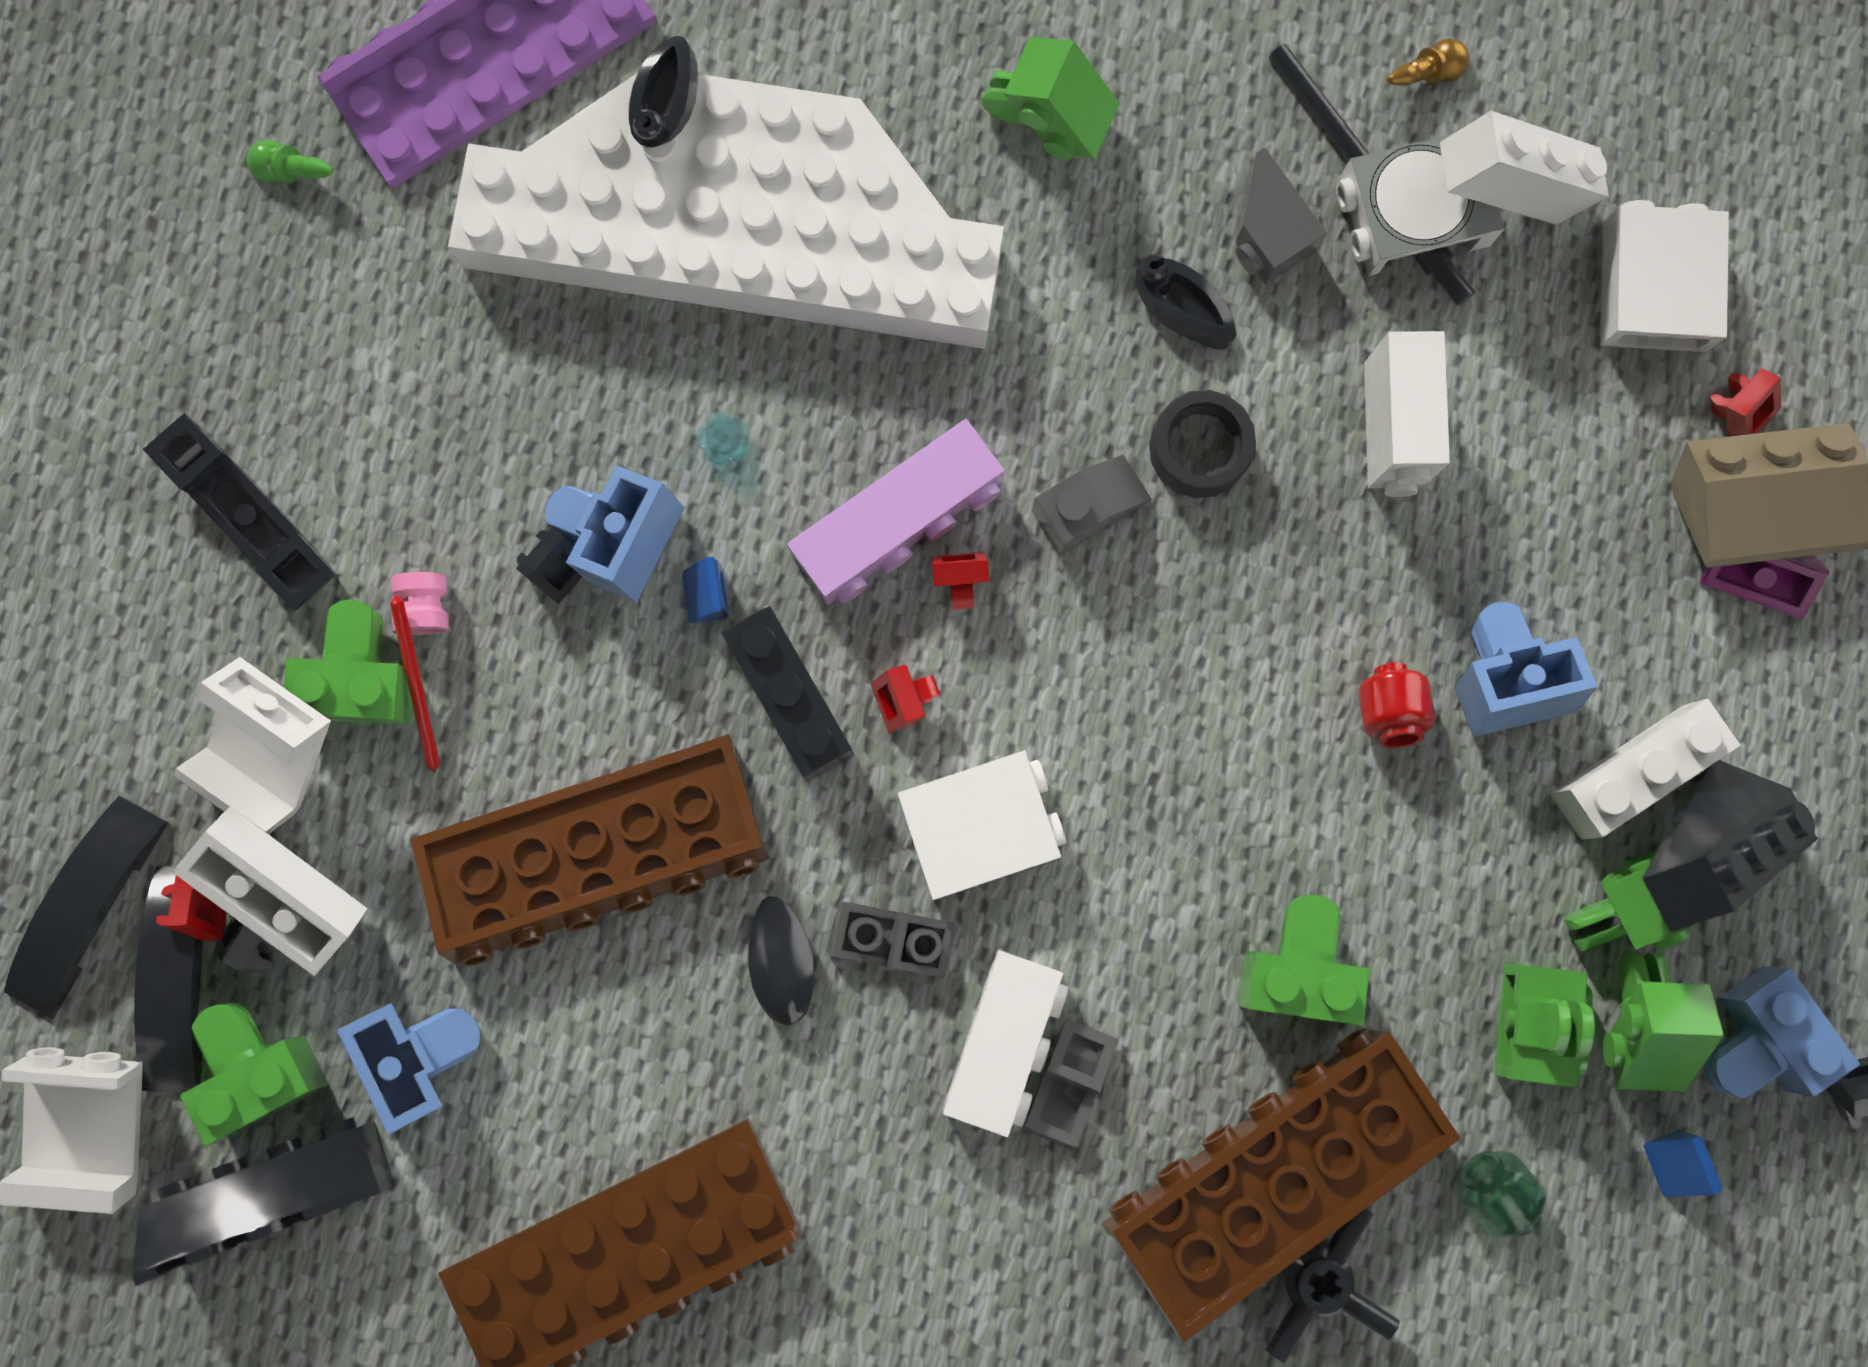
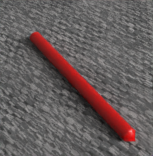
M395 595L390 602L425 764L426 768L436 772L440 761L404 600Z

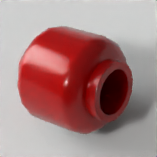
M1394 662L1376 667L1374 675L1365 679L1358 688L1363 730L1372 739L1379 740L1380 745L1383 747L1404 748L1416 745L1424 740V734L1435 724V710L1429 679L1418 671L1407 669V665L1404 663Z

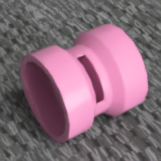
M410 572L391 576V595L393 597L397 595L404 600L412 636L441 634L449 631V615L443 609L441 599L447 594L446 575L434 572ZM392 615V632L397 634Z

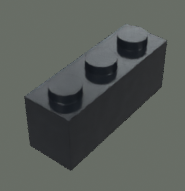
M770 605L721 632L800 773L807 782L855 755Z

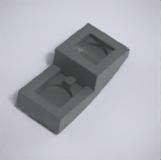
M1066 1018L1022 1130L1070 1150H1076L1095 1097L1101 1091L1119 1039Z

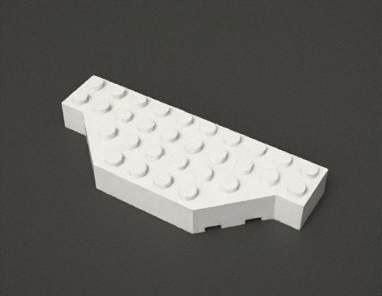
M636 73L522 152L468 144L448 242V248L463 268L975 348H986L1004 226L950 218L859 98L698 74L696 102L689 121L672 141L651 148L640 145L633 138L628 120L629 101L632 86L638 74Z

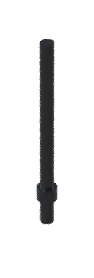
M1286 44L1277 47L1270 54L1269 59L1347 162L1351 158L1369 154ZM1447 246L1417 253L1418 255L1414 259L1427 276L1433 273L1457 306L1474 295L1475 291L1451 261L1454 254Z

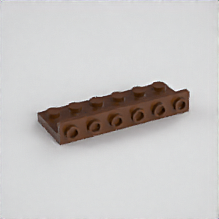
M729 734L411 838L437 954L452 963H458L461 967L484 963L493 957L491 951L512 945L514 949L536 946L546 940V933L566 927L567 931H579L590 928L599 923L600 915L618 909L623 914L644 910L653 904L652 898L672 891L675 896H684L698 892L706 887V880L724 874L728 878L747 876L759 869L758 863L770 859L767 847L760 834L735 747Z
M1361 1028L1349 1034L1337 1045L1341 1052L1324 1064L1321 1060H1316L1300 1069L1293 1076L1296 1084L1279 1096L1276 1092H1272L1258 1099L1247 1110L1250 1114L1249 1118L1233 1129L1230 1125H1225L1215 1130L1202 1141V1145L1205 1148L1203 1151L1187 1162L1184 1158H1179L1169 1163L1156 1174L1157 1184L1141 1195L1138 1191H1133L1120 1198L1109 1208L1112 1216L1101 1225L1107 1234L1114 1238L1176 1335L1183 1342L1193 1337L1461 1139L1390 1032L1376 1030L1368 1032L1366 1028Z
M747 1118L443 1269L438 1274L480 1367H546L550 1364H553L554 1367H569L588 1355L585 1349L586 1346L604 1337L608 1345L615 1344L640 1329L637 1323L638 1320L656 1311L660 1319L667 1318L692 1303L689 1298L690 1294L708 1285L712 1293L721 1291L743 1278L740 1269L758 1260H761L764 1267L783 1260L795 1252L792 1243L799 1239L802 1231L750 1119Z

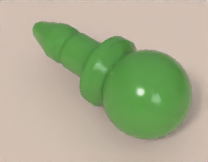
M272 140L256 142L250 147L246 157L250 173L256 179L265 183L280 181L290 184L295 181L296 177L317 180L331 176L334 172L332 166L321 159L302 156L295 147L281 145Z

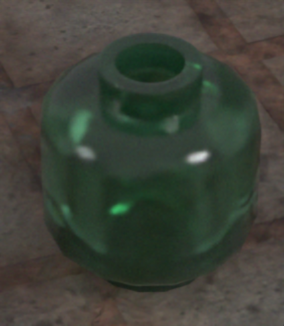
M1483 1151L1471 1158L1461 1172L1459 1198L1465 1208L1490 1235L1498 1238H1508L1516 1235L1523 1236L1532 1232L1540 1224L1547 1203L1546 1189L1516 1154L1508 1151Z

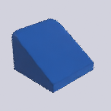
M707 557L682 572L689 623L727 619L729 611L723 568L719 561L714 557Z
M1678 1130L1646 1142L1643 1145L1663 1196L1714 1195L1722 1192L1721 1183L1702 1137Z

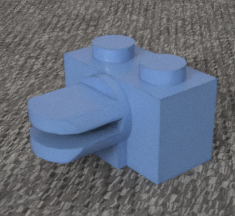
M616 465L601 494L596 492L590 493L574 486H563L554 492L547 501L545 521L550 528L553 527L567 540L575 544L566 561L570 567L591 585L637 603L685 507L663 483Z
M1495 602L1487 606L1479 614L1471 628V636L1481 660L1471 662L1455 686L1473 737L1576 713L1598 688L1577 637L1550 644H1545L1542 637L1534 639L1521 608L1509 602Z
M1762 966L1719 997L1722 1004L1738 1024V1027L1733 1030L1734 1034L1716 1046L1703 1065V1072L1708 1083L1714 1089L1730 1096L1739 1098L1750 1097L1776 1078L1787 1092L1815 1097L1859 1066L1860 1063L1791 968Z
M392 1003L337 1030L388 1135L442 1107L430 1079L471 1057L479 1046L480 1039L478 1023L470 1014L461 1009L443 1010L414 1026L411 1025L404 1029Z

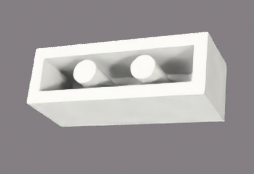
M1494 111L1486 113L1440 142L1447 192L1555 225L1609 197L1605 177L1607 164L1601 153V148Z
M1707 698L1681 706L1550 793V795L1581 840L1602 838L1741 745Z
M231 806L204 832L173 870L175 875L313 976L319 972L349 937L368 909Z
M997 949L943 1106V1115L1005 1137L1009 1136L1012 1124L1019 1127L1023 1126L1032 1100V1094L1024 1092L1030 1071L1041 1072L1051 1040L1042 1037L1048 1017L1059 1018L1067 997L1069 986L1060 984L1063 972Z

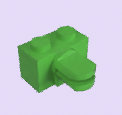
M1029 37L1014 72L994 71L990 79V88L985 90L981 99L983 108L990 115L1006 122L1023 124L1026 127L1032 128L1044 143L1043 148L1052 156L1062 160H1071L1073 156L1095 159L1120 105L1075 41Z
M354 599L342 600L332 605L326 617L323 659L286 658L284 688L331 720V722L411 726L412 701L404 666L380 661L383 633L382 615L371 606Z
M1658 848L1622 863L1617 870L1608 873L1601 882L1608 898L1588 905L1564 918L1568 929L1573 931L1617 915V918L1604 922L1578 935L1574 941L1579 951L1588 950L1624 935L1629 936L1635 950L1650 944H1654L1656 950H1663L1689 938L1687 930L1691 929L1694 925L1670 933L1642 880Z
M1320 895L1299 896L1289 902L1285 908L1279 955L1253 951L1245 952L1239 1001L1240 1007L1363 1026L1370 968L1336 963L1341 915L1335 903L1329 898Z
M1624 952L1618 963L1619 987L1623 1002L1621 1003L1620 1017L1611 1032L1605 1034L1603 1040L1604 1061L1608 1067L1613 1068L1617 1089L1685 1092L1724 1036L1710 984L1671 983L1663 953H1646L1643 956L1640 952Z
M1504 963L1495 1075L1512 1080L1579 1088V1076L1583 1075L1587 1069L1588 1055L1593 1045L1595 1020L1592 1009L1593 992L1591 986L1587 984L1588 973Z
M226 1003L208 1007L197 1016L192 1025L193 1036L213 1077L184 1092L180 1097L204 1147L228 1140L329 1086L305 1035L283 1039L272 1046L266 1045L249 1009L243 1004Z

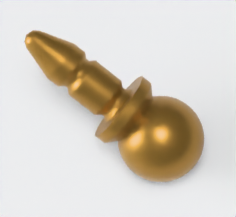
M1447 38L1440 40L1433 47L1422 49L1416 60L1398 66L1388 75L1387 82L1390 85L1408 86L1425 80L1427 85H1435L1441 81L1457 80L1468 69L1470 62L1469 51L1457 39Z

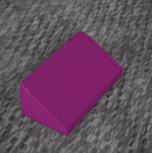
M1809 556L1708 568L1704 566L1699 582L1804 620L1830 571L1822 561Z

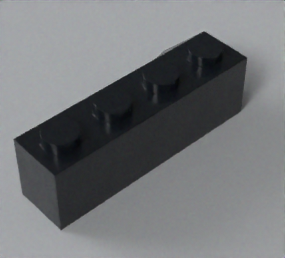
M1721 760L1700 772L1704 777L1703 780L1692 784L1686 795L1691 803L1687 809L1677 812L1671 823L1675 828L1674 835L1662 840L1642 878L1670 933L1735 912L1818 839L1814 833L1815 822L1811 812L1803 803L1797 801L1791 788Z
M351 1117L321 1128L323 1140L303 1147L301 1137H297L267 1148L268 1161L250 1167L245 1156L212 1169L215 1180L196 1187L191 1176L158 1188L160 1200L139 1208L132 1270L135 1286L156 1279L184 1264L188 1266L237 1247L245 1241L251 1243L289 1228L299 1221L306 1222L394 1187V1179L375 1121L357 1127L355 1118Z

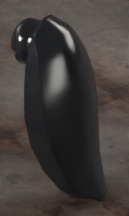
M673 36L659 44L640 66L632 86L628 120L633 138L642 146L654 148L672 141L683 130L691 117L697 95L698 66L695 53L687 40L682 36Z
M1156 254L1144 258L1136 269L1135 283L1140 298L1149 312L1167 328L1201 345L1217 350H1225L1231 346L1236 336L1235 321L1228 305L1218 290L1200 273L1187 265Z
M769 896L761 901L752 924L748 969L752 988L766 1014L775 1022L782 1025H791L801 1021L807 1014L813 998V955L808 938L797 916L780 898Z

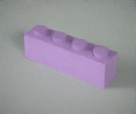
M966 418L787 543L788 549L827 605L837 598L841 604H845L857 597L868 587L864 579L881 567L886 573H889L904 564L913 555L909 548L927 536L933 542L948 533L957 524L954 516L971 505L977 511L998 497L1001 493L998 485L1003 482L1005 470Z

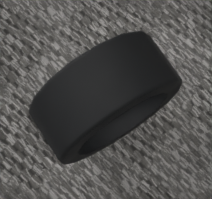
M1213 390L1189 391L1172 400L1159 415L1149 442L1151 464L1160 480L1176 493L1192 498L1215 497L1231 489L1251 465L1256 448L1254 424L1245 408L1229 395ZM1207 414L1217 417L1227 425L1233 436L1234 450L1231 460L1222 470L1214 474L1196 475L1187 472L1177 464L1171 453L1170 439L1174 428L1181 420L1191 415Z

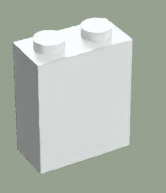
M1634 200L1620 205L1603 222L1601 346L1707 352L1727 338L1728 211L1708 210V206L1697 203L1685 204L1676 208L1655 207V204L1651 201Z
M1445 331L1388 332L1364 362L1368 488H1384L1385 496L1406 497L1418 493V488H1422L1431 482L1439 472L1450 464Z
M1025 750L898 792V797L932 900L1061 857L1058 846L1067 844L1061 822L1056 812L1047 815L1040 796L1041 793L1049 791L1044 772L1039 760L1029 762Z

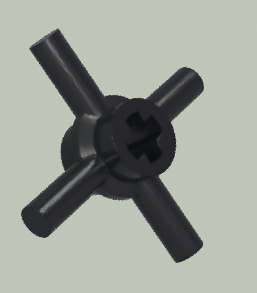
M1367 1209L1363 1210L1336 1230L1327 1247L1314 1246L1282 1270L1285 1273L1286 1292L1292 1301V1305L1265 1349L1283 1363L1287 1361L1312 1317H1331L1343 1310L1387 1340H1390L1396 1333L1400 1320L1354 1291V1274L1347 1261V1258L1374 1215ZM1314 1273L1322 1277L1325 1275L1331 1280L1330 1286L1326 1291L1318 1287L1315 1289L1308 1283Z

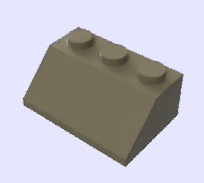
M1850 423L1686 442L1672 478L1671 487L1706 568L1868 549V457Z

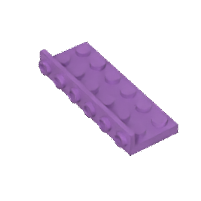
M430 0L420 7L417 14L397 26L381 30L370 43L351 55L346 54L334 59L328 68L317 76V79L332 98L386 182L393 189L657 23V19L646 0Z

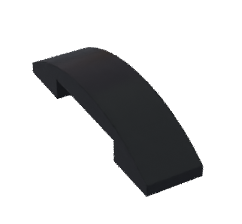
M183 413L142 449L180 490L190 495L257 567L256 571L292 610L297 611L337 575L318 550L256 482L186 413Z
M118 796L77 845L46 892L17 949L7 976L4 993L51 1019L55 1018L83 970L77 966L132 871H141L169 822L122 796Z
M156 866L146 900L139 937L135 975L134 1031L137 1062H143L142 1091L186 1092L201 1084L203 1054L193 1036L192 1025L199 1011L203 941L184 933L170 930L156 923L157 916L169 915L171 899L161 895L162 888L166 885L174 884L176 875L173 873V870L177 866Z

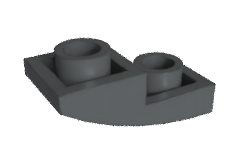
M839 901L829 956L945 978L955 923Z

